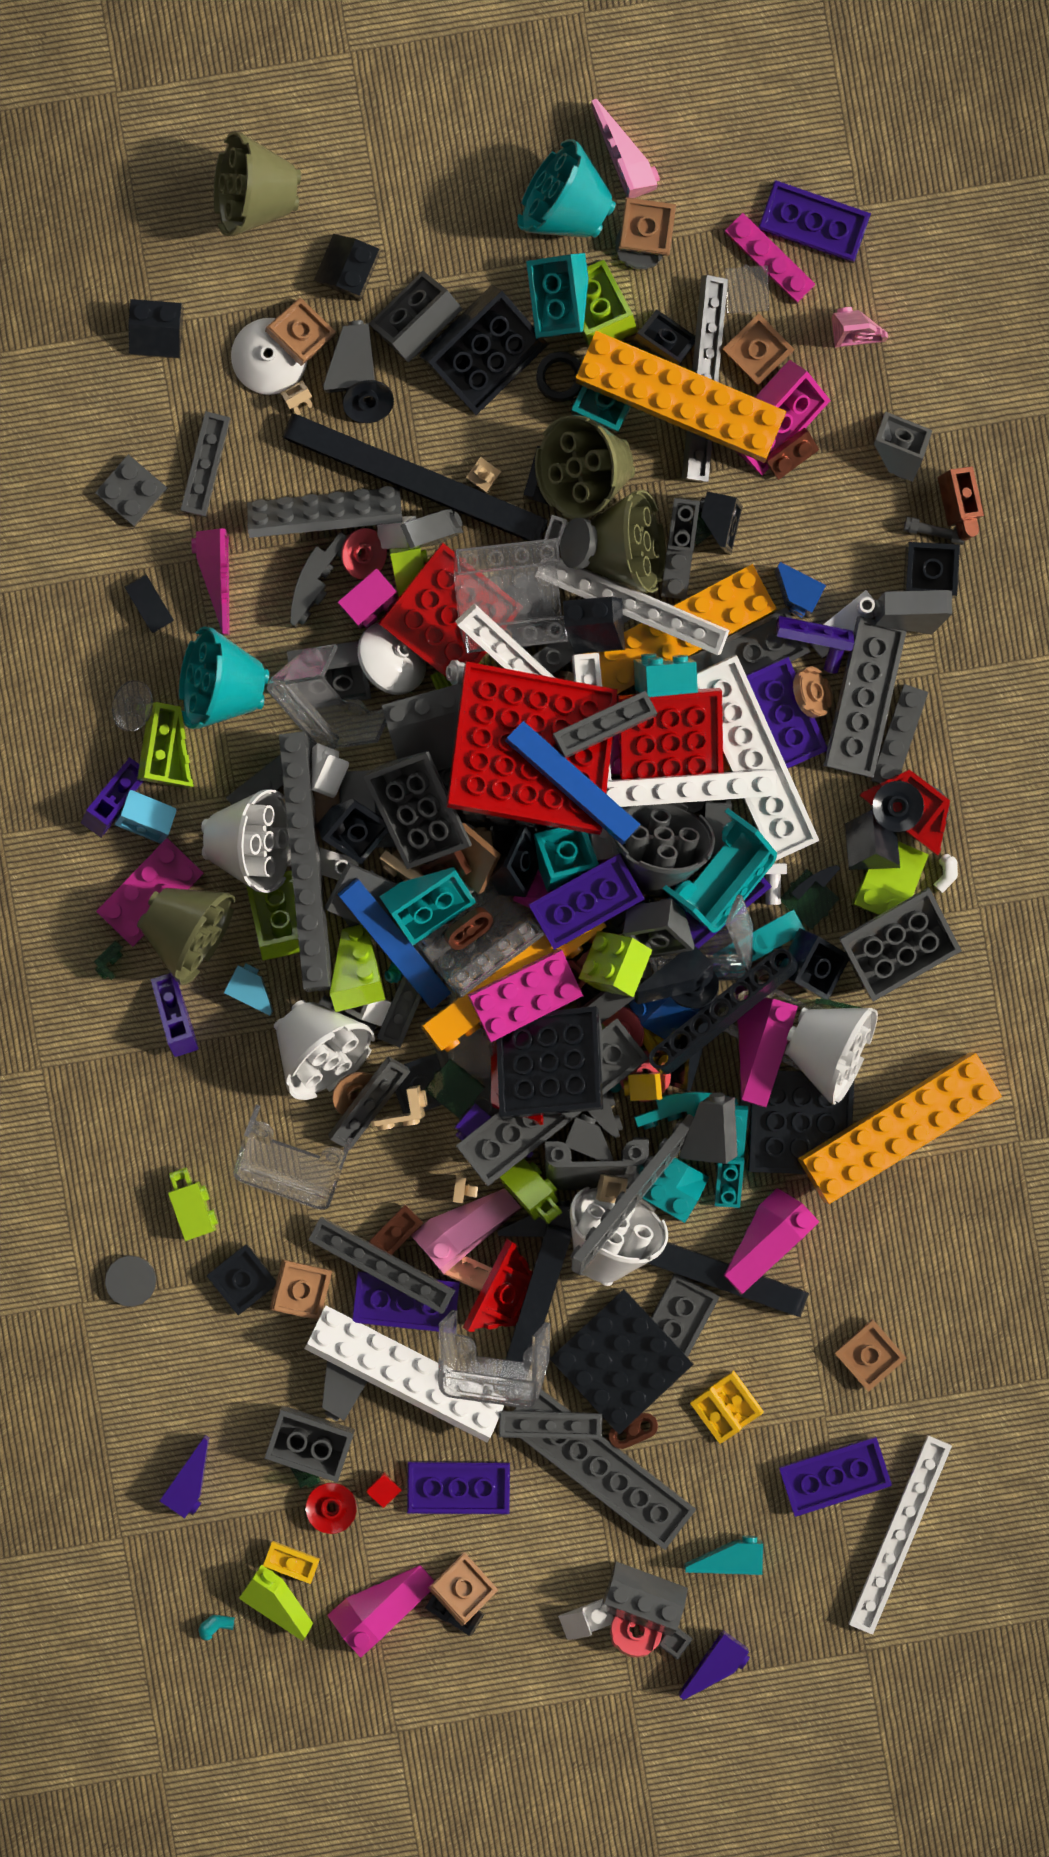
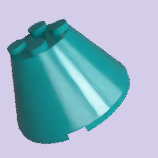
M568 139L560 144L563 147L557 153L552 151L546 157L524 193L521 204L525 207L523 215L518 214L517 223L518 227L526 233L581 238L592 236L596 238L602 230V222L605 217L609 216L616 206V202L612 200V194L580 143L574 139Z
M206 626L199 628L196 631V634H199L197 639L190 641L180 673L179 700L184 702L182 717L185 726L190 729H200L253 712L256 709H262L265 700L263 695L264 685L269 681V670L264 669L263 664L215 629Z

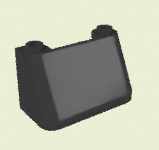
M633 1137V1140L629 1141L624 1149L621 1150V1161L571 1162V1151L567 1144L559 1142L557 1139H547L544 1141L545 1179L548 1178L557 1190H582L586 1187L590 1189L597 1188L600 1175L605 1174L627 1178L626 1189H628L633 1176L636 1173L640 1174L644 1170L645 1162L649 1157V1140L647 1137Z

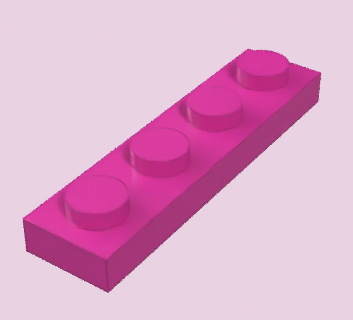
M744 213L725 230L724 233L796 304L815 286V283Z

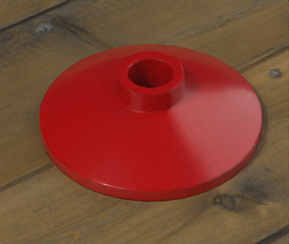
M324 1483L316 1487L307 1499V1518L311 1525L322 1533H340L350 1527L356 1517L357 1503L355 1497L347 1487L339 1483ZM328 1503H335L337 1509L329 1511L327 1509Z

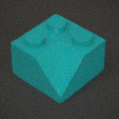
M582 386L571 410V415L585 416L605 429L618 432L631 406Z
M642 654L641 659H633L635 690L640 693L646 691L649 697L698 693L696 661L688 658V655L672 656L673 660H663L662 657H657L656 654Z
M556 828L534 834L538 867L547 892L556 890L599 865L588 833Z
M675 1157L644 1195L643 1199L685 1223L698 1202L709 1177Z

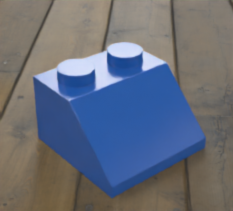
M780 562L774 573L785 606L789 607V612L796 617H809L826 585Z
M671 997L639 1005L635 1002L634 998L629 1003L632 1011L638 1016L641 1025L663 1039H666L700 1011V1008L691 1009L680 1006Z

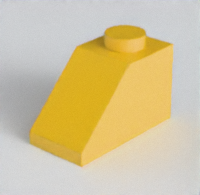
M659 1072L629 1074L628 1080H623L624 1095H629L630 1101L662 1099Z

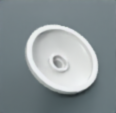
M262 318L246 325L235 338L231 351L232 366L238 379L248 389L264 395L280 394V392L298 383L307 366V362L300 366L265 332L266 327L276 318ZM267 349L273 351V355L270 358L264 356V352Z
M375 623L361 635L358 643L359 663L366 677L377 688L389 694L403 695L413 691L422 683L426 674V661L382 626Z

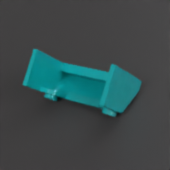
M729 808L725 810V813L732 821L727 823L722 830V841L725 844L695 882L692 883L689 880L681 882L674 890L667 885L662 888L674 902L712 933L718 932L727 923L772 867L777 858V852L759 830Z

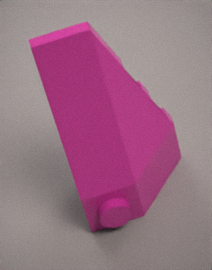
M764 998L737 1020L739 1029L741 1101L767 1107L788 1042L787 1036L793 1026L798 1006L772 998Z
M776 1188L757 1207L755 1216L750 1226H748L745 1236L736 1250L724 1277L740 1294H743L802 1240L819 1221L803 1203Z

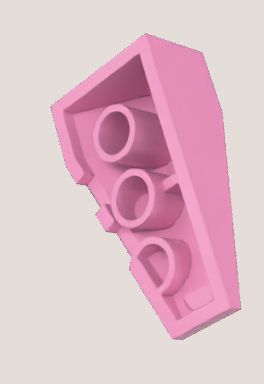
M597 99L591 100V108L626 197L636 198L656 190L657 181H660L655 166L650 167L645 156Z
M852 307L839 308L837 313H833L831 317L835 348L886 342L888 338V333L861 311H853Z
M504 1188L429 1219L411 1237L439 1270L445 1274L517 1213L521 1207Z

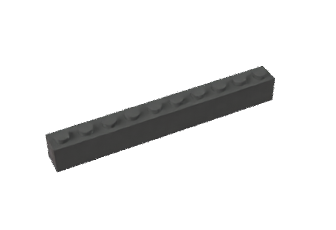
M304 731L279 734L303 989L307 992L330 990L332 972L318 828L316 826L314 791L311 790L312 766L309 737Z

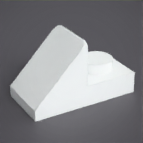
M319 743L312 748L311 790L331 798L336 796L349 767L348 761L339 758V751Z
M603 1599L558 1616L567 1640L589 1637L593 1631L611 1625L614 1619L613 1615L600 1610Z

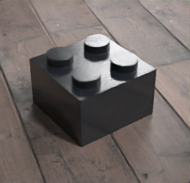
M908 542L905 548L903 591L950 590L952 591V599H954L958 591L960 545Z
M799 928L788 949L796 959L798 967L796 972L787 980L805 991L828 1001L849 961L843 950L823 938ZM784 958L779 967H785L789 959Z

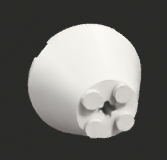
M262 790L214 813L209 819H204L201 826L204 833L203 858L210 860L255 891L269 893L278 889L286 880V877H283L287 866H291V858L288 862L287 858L280 859L282 850L286 847L289 837L286 805L283 801L285 796L276 790Z
M304 1000L296 1002L292 1006V1011L274 1024L287 1090L291 1096L299 1100L316 1098V1093L326 1088L329 1092L332 1091L343 1077L355 1073L363 1065L372 1051L369 1045L371 1041H375L374 1033L367 1025L318 1003H306Z
M804 1007L798 1018V1026L791 1027L787 1036V1040L790 1042L785 1054L794 1061L830 1103L834 1105L836 1102L839 1103L857 1076L864 1061V1058L860 1055L865 1044L870 1045L878 1012L872 1008L807 1009Z
M586 1187L580 1190L571 1203L570 1221L573 1250L578 1245L582 1246L585 1243V1238L592 1227L597 1228L601 1223L600 1219L607 1209L611 1210L615 1206V1203L598 1201L596 1199L597 1188L590 1189ZM642 1198L581 1275L598 1281L605 1286H610L614 1281L657 1258L667 1244L668 1229L665 1221H660L659 1217L655 1214L656 1208Z

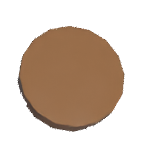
M813 666L800 669L796 673L793 681V692L800 709L807 716L816 718L828 713L827 709L832 705V690L827 678L823 679L820 675L822 672Z

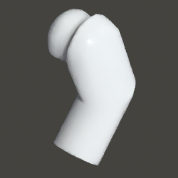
M944 854L940 857L939 864L943 867V875L933 884L941 893L958 876L957 860L949 854Z

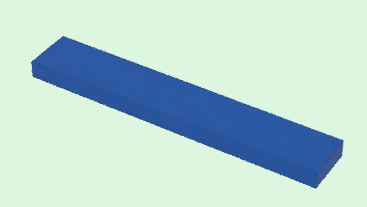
M524 721L506 738L505 742L620 844L623 845L641 825Z
M358 878L337 894L431 1009L451 994L449 989Z

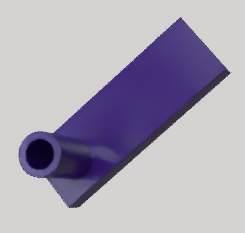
M778 616L776 623L777 637L829 647L824 670L829 673H838L844 651L852 652L854 635L852 630Z

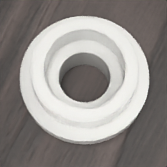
M452 660L447 666L446 677L452 685L462 683L464 662Z

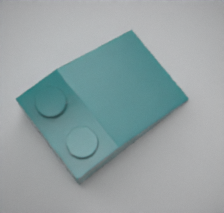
M585 253L526 261L536 338L583 332L588 289Z
M454 867L401 882L380 896L412 946L477 903Z

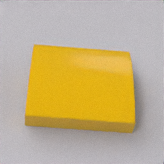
M734 1370L690 1402L719 1444L738 1433L744 1426L764 1412Z

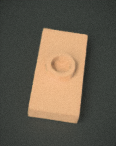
M465 1256L443 1275L481 1291L492 1268Z

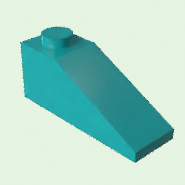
M742 1536V1540L736 1539L684 1563L685 1573L762 1575L763 1542L762 1540H757V1536Z

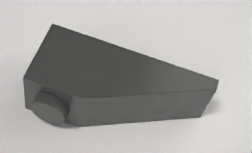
M454 509L443 510L400 525L411 549L439 545L463 533L461 528L462 520L459 514L454 512Z

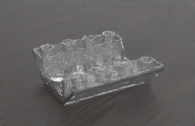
M558 538L455 549L454 582L458 618L475 603L521 647L568 641V635L564 626V615H562L557 574V564H560ZM460 628L466 653L485 651Z
M490 880L484 892L478 894L474 891L471 894L477 903L416 943L434 969L459 998H462L544 936L543 931L531 918L528 919L510 896L499 895ZM478 907L485 908L493 917L491 928L464 949H452L445 940L446 930L471 910Z

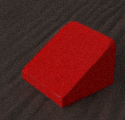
M383 1472L365 1492L384 1508L402 1489Z

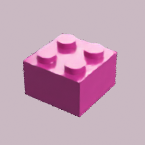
M375 569L338 603L359 629L363 627L367 629L378 621L377 615L382 610L388 612L396 602L398 593L380 571Z

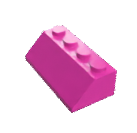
M791 360L778 371L755 397L786 411L769 453L801 429L806 428L831 401L808 371ZM735 451L760 475H763L769 469L766 462L763 463Z

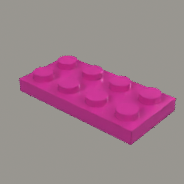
M166 838L96 912L134 947L144 937L142 930L137 927L141 916L146 914L150 908L148 901L155 891L160 893L165 888L190 889L204 872Z
M561 949L468 994L490 1042L583 996Z

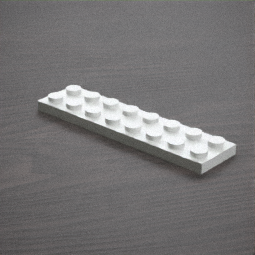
M734 655L697 672L698 689L721 688L723 753L731 771L776 770L777 796L744 798L757 829L777 852L776 861L818 842L819 838L738 656Z
M328 1306L324 1307L304 1348L485 1442H488L499 1419L500 1411L503 1410L507 1398L361 1323H355L353 1319Z

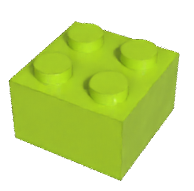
M597 931L579 979L600 991L634 997L652 949L632 937Z

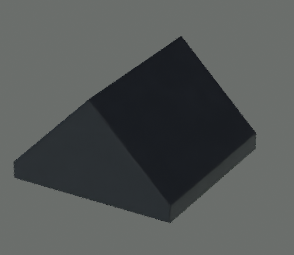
M873 810L845 823L849 870L900 868L897 832L883 828L876 821Z

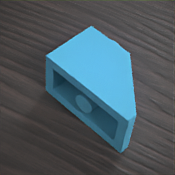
M245 963L244 967L238 965L224 993L271 1016L273 1008L263 978L257 974L259 969Z

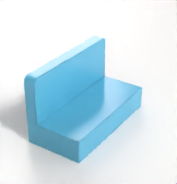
M130 790L123 809L118 814L114 825L161 844L169 835L177 810L165 803Z

